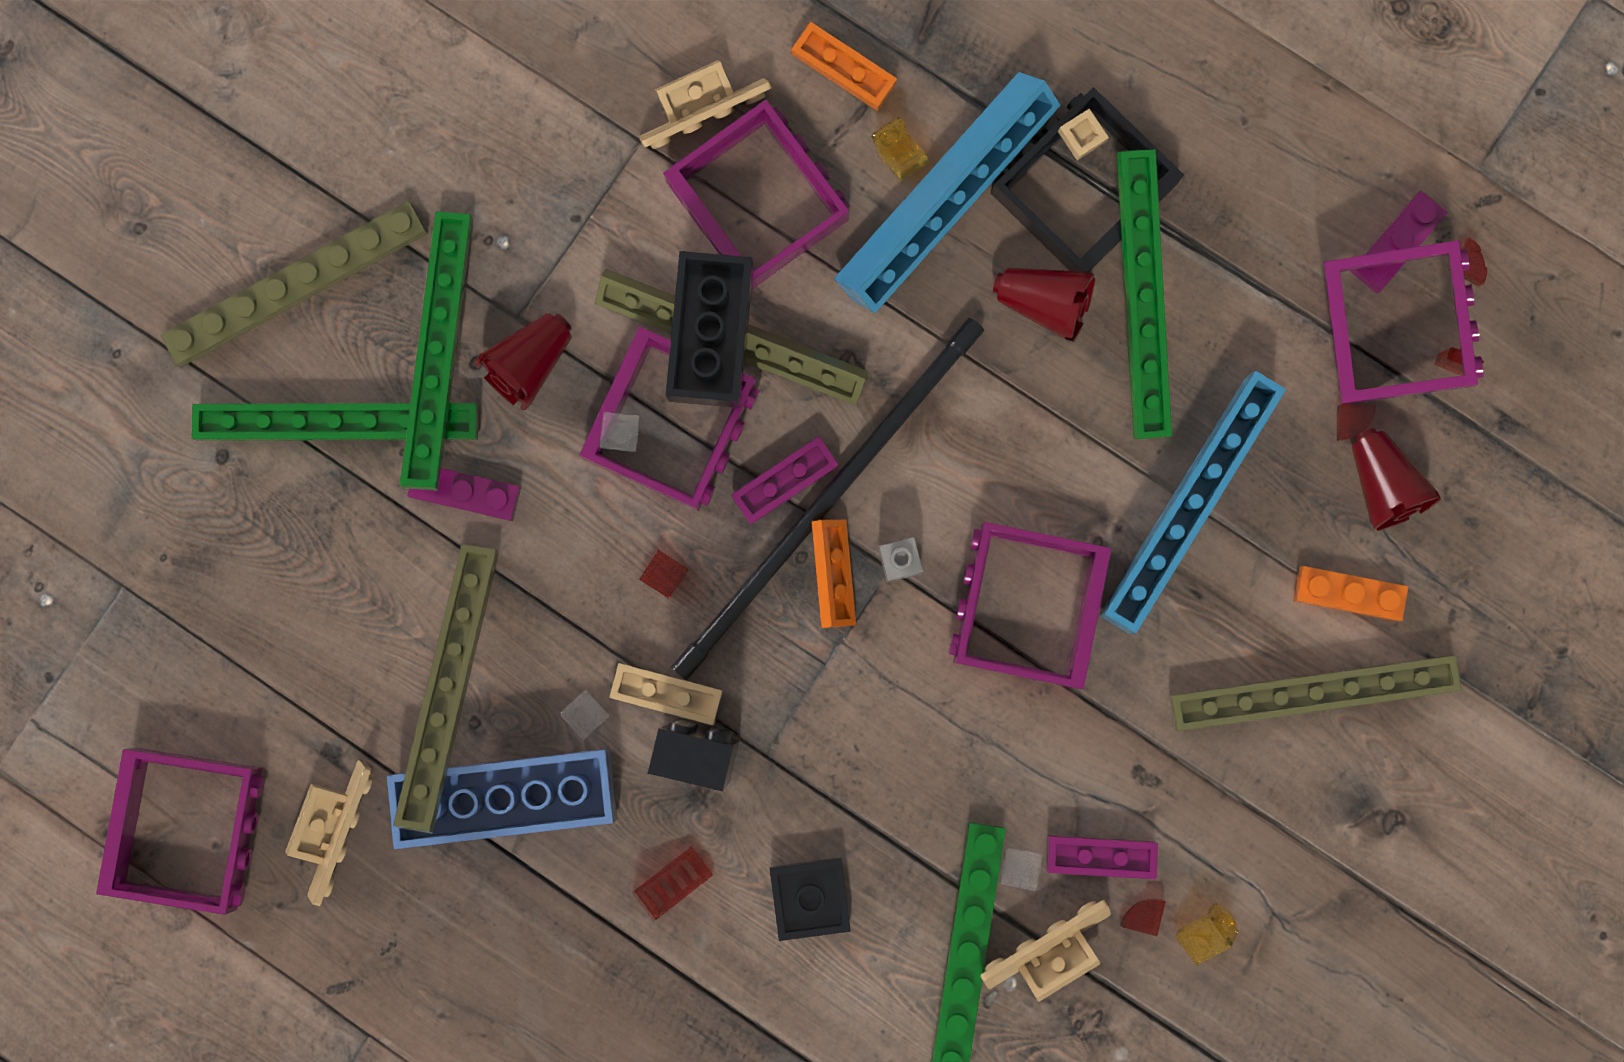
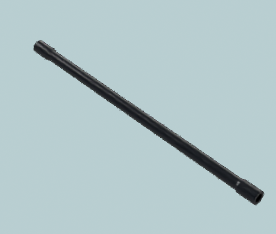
M968 317L948 341L943 351L700 636L690 643L672 664L671 668L686 681L707 658L709 651L812 532V521L823 519L955 362L982 335L984 329L979 323Z

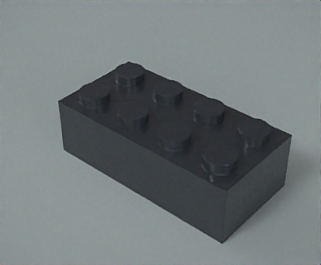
M679 251L666 384V397L669 402L741 408L754 270L752 257Z
M683 719L669 722L668 725L658 728L647 774L723 791L730 782L740 740L733 739L734 732L713 727L704 732L697 730L699 724Z

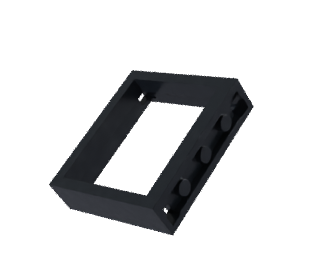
M1094 87L1085 96L1080 93L1077 97H1074L1066 107L1069 111L1061 119L1055 116L1043 128L1042 133L1044 136L1036 144L1031 140L1021 149L1017 155L1020 160L1012 168L1008 165L994 180L995 184L991 192L1069 271L1090 272L1122 240L1121 220H1119L1096 244L1079 258L1010 191L1062 139L1058 133L1061 126L1090 109L1097 121L1128 151L1156 149L1159 202L1184 176L1171 161Z

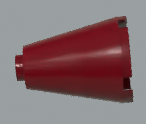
M1007 268L1004 274L998 273L994 282L993 293L997 294V301L1059 337L1075 342L1084 324L1080 321L1090 307L1095 286V274L1086 271Z
M546 313L480 353L474 359L475 366L478 370L484 366L488 372L484 379L498 394L512 405L517 401L521 402L520 409L526 410L533 403L571 341L572 336L569 332L571 326L561 315L555 314L553 316Z
M1371 428L1355 437L1357 442L1352 445V451L1370 523L1374 530L1381 531L1410 520L1409 516L1418 511L1422 514L1441 501V497L1435 487L1385 431L1377 432L1375 428Z

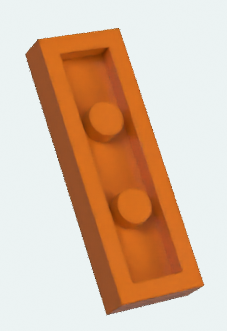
M811 21L791 49V55L876 111L879 110L897 84L896 77Z
M847 519L812 521L821 628L856 626Z
M1300 566L1293 601L1401 622L1403 621L1409 586Z

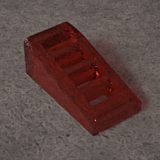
M691 846L632 893L649 917L655 921L712 877L713 874ZM685 860L688 861L699 876L695 881L681 864ZM674 869L687 885L683 890L670 874ZM662 878L675 894L671 899L658 883ZM650 887L664 904L660 908L657 907L646 892Z

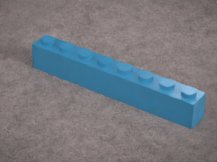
M1018 72L837 274L834 280L852 301L873 313H876L1061 106L1044 80Z
M1254 371L1245 377L1098 616L1127 634L1137 633L1287 389L1258 371Z

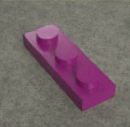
M1420 190L1364 255L1419 247L1448 212ZM1406 262L1351 270L1350 272L1378 294Z
M818 436L731 494V497L749 524L753 525L838 468L839 464L820 436Z
M441 468L439 491L409 488L407 497L513 522L521 487Z
M1048 835L1046 872L1157 879L1158 843L1155 841Z

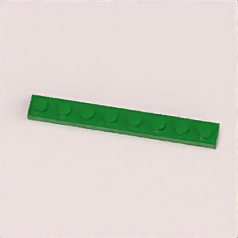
M1156 149L1121 151L1117 153L1133 439L1172 437Z
M435 211L400 477V486L402 488L439 491L473 223L471 214Z
M410 403L192 404L191 439L196 441L405 440ZM477 403L449 404L445 440H478L479 405Z
M969 822L931 1062H970L982 986L980 975L984 973L1006 831L1004 827Z

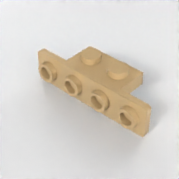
M719 60L712 62L655 89L669 122L640 135L639 139L644 147L651 145L652 149L664 146L671 141L670 136L679 131H683L684 134L691 133L703 126L701 121L711 116H714L715 119H720L734 112L733 106L743 101L748 105L763 99L766 96L764 92L771 89V85L768 80L762 78L733 92Z
M357 761L345 793L314 784L310 785L285 851L287 856L318 864L307 893V897L313 905L320 906L323 897H328L332 891L334 868L337 862L341 863L347 850L346 836L349 828L353 829L356 826L360 816L358 804L362 794L366 795L372 785L373 774H371V767L366 762Z
M1102 900L1098 903L1092 901L1085 904L1078 910L1076 917L1067 922L1060 920L1047 929L1048 934L1036 941L1029 939L1016 948L1017 953L1005 960L1004 958H998L986 966V972L980 975L987 988L992 989L1020 971L1037 1001L1040 1002L1100 965L1098 958L1082 933L1111 915L1106 901Z

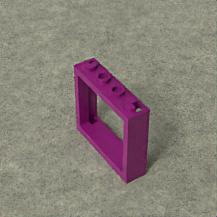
M767 100L761 102L663 172L667 185L717 253L720 255L742 256L686 180L763 125L767 127L832 216L753 272L752 289L849 220V210L847 208L850 205L844 198L842 191L839 189L834 191L827 182L830 177L819 161L816 163L812 162L806 154L809 148L799 134L794 136L785 126L788 124V120L784 113L780 112L777 107L772 108Z
M1459 240L1324 262L1342 405L1476 387L1478 385L1477 378L1484 377L1481 356L1474 357L1473 342H1479L1477 321H1470L1468 307L1474 306L1472 284L1465 285L1463 271L1470 269L1467 249L1460 250ZM1448 255L1464 375L1355 390L1340 272Z
M639 326L579 456L588 462L699 511L702 504L708 506L716 488L711 485L716 472L721 474L724 472L730 459V454L726 453V450L731 440L738 441L745 426V422L741 421L746 408L752 410L760 390L755 389L757 385L756 378L744 373L741 408H732L693 495L601 455L650 349L652 348L668 356L670 354L671 340Z
M989 522L981 524L980 530L974 529L970 550L976 551L974 563H967L963 580L964 585H969L966 599L960 598L956 619L962 620L959 634L953 633L949 648V654L955 655L953 663L1084 690L1112 548ZM991 537L1090 558L1067 675L967 655Z
M143 748L123 749L96 894L222 915L236 911L237 907L241 906L244 900L245 885H242L244 870L248 869L252 858V850L248 846L250 835L254 834L258 824V813L255 812L257 798L261 797L264 790L265 779L261 777L262 767ZM148 762L243 777L221 896L126 881Z

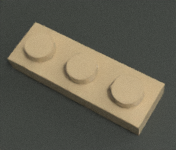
M618 663L609 698L714 725L723 690Z

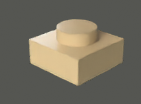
M1090 109L1070 120L1058 130V133L1076 160L1081 159L1109 139Z

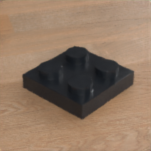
M841 857L769 868L779 941L851 932Z

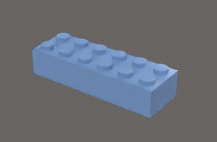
M610 748L448 767L433 834L393 826L406 772L387 776L394 849L610 824L618 820Z

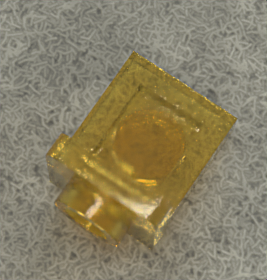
M897 117L888 124L883 125L872 134V140L878 157L900 182L929 163L927 154L908 134L905 122L901 117Z
M1216 903L1210 907L1205 916L1179 929L1175 938L1194 964L1198 966L1231 948L1238 930L1233 917L1228 912L1223 911L1220 905Z

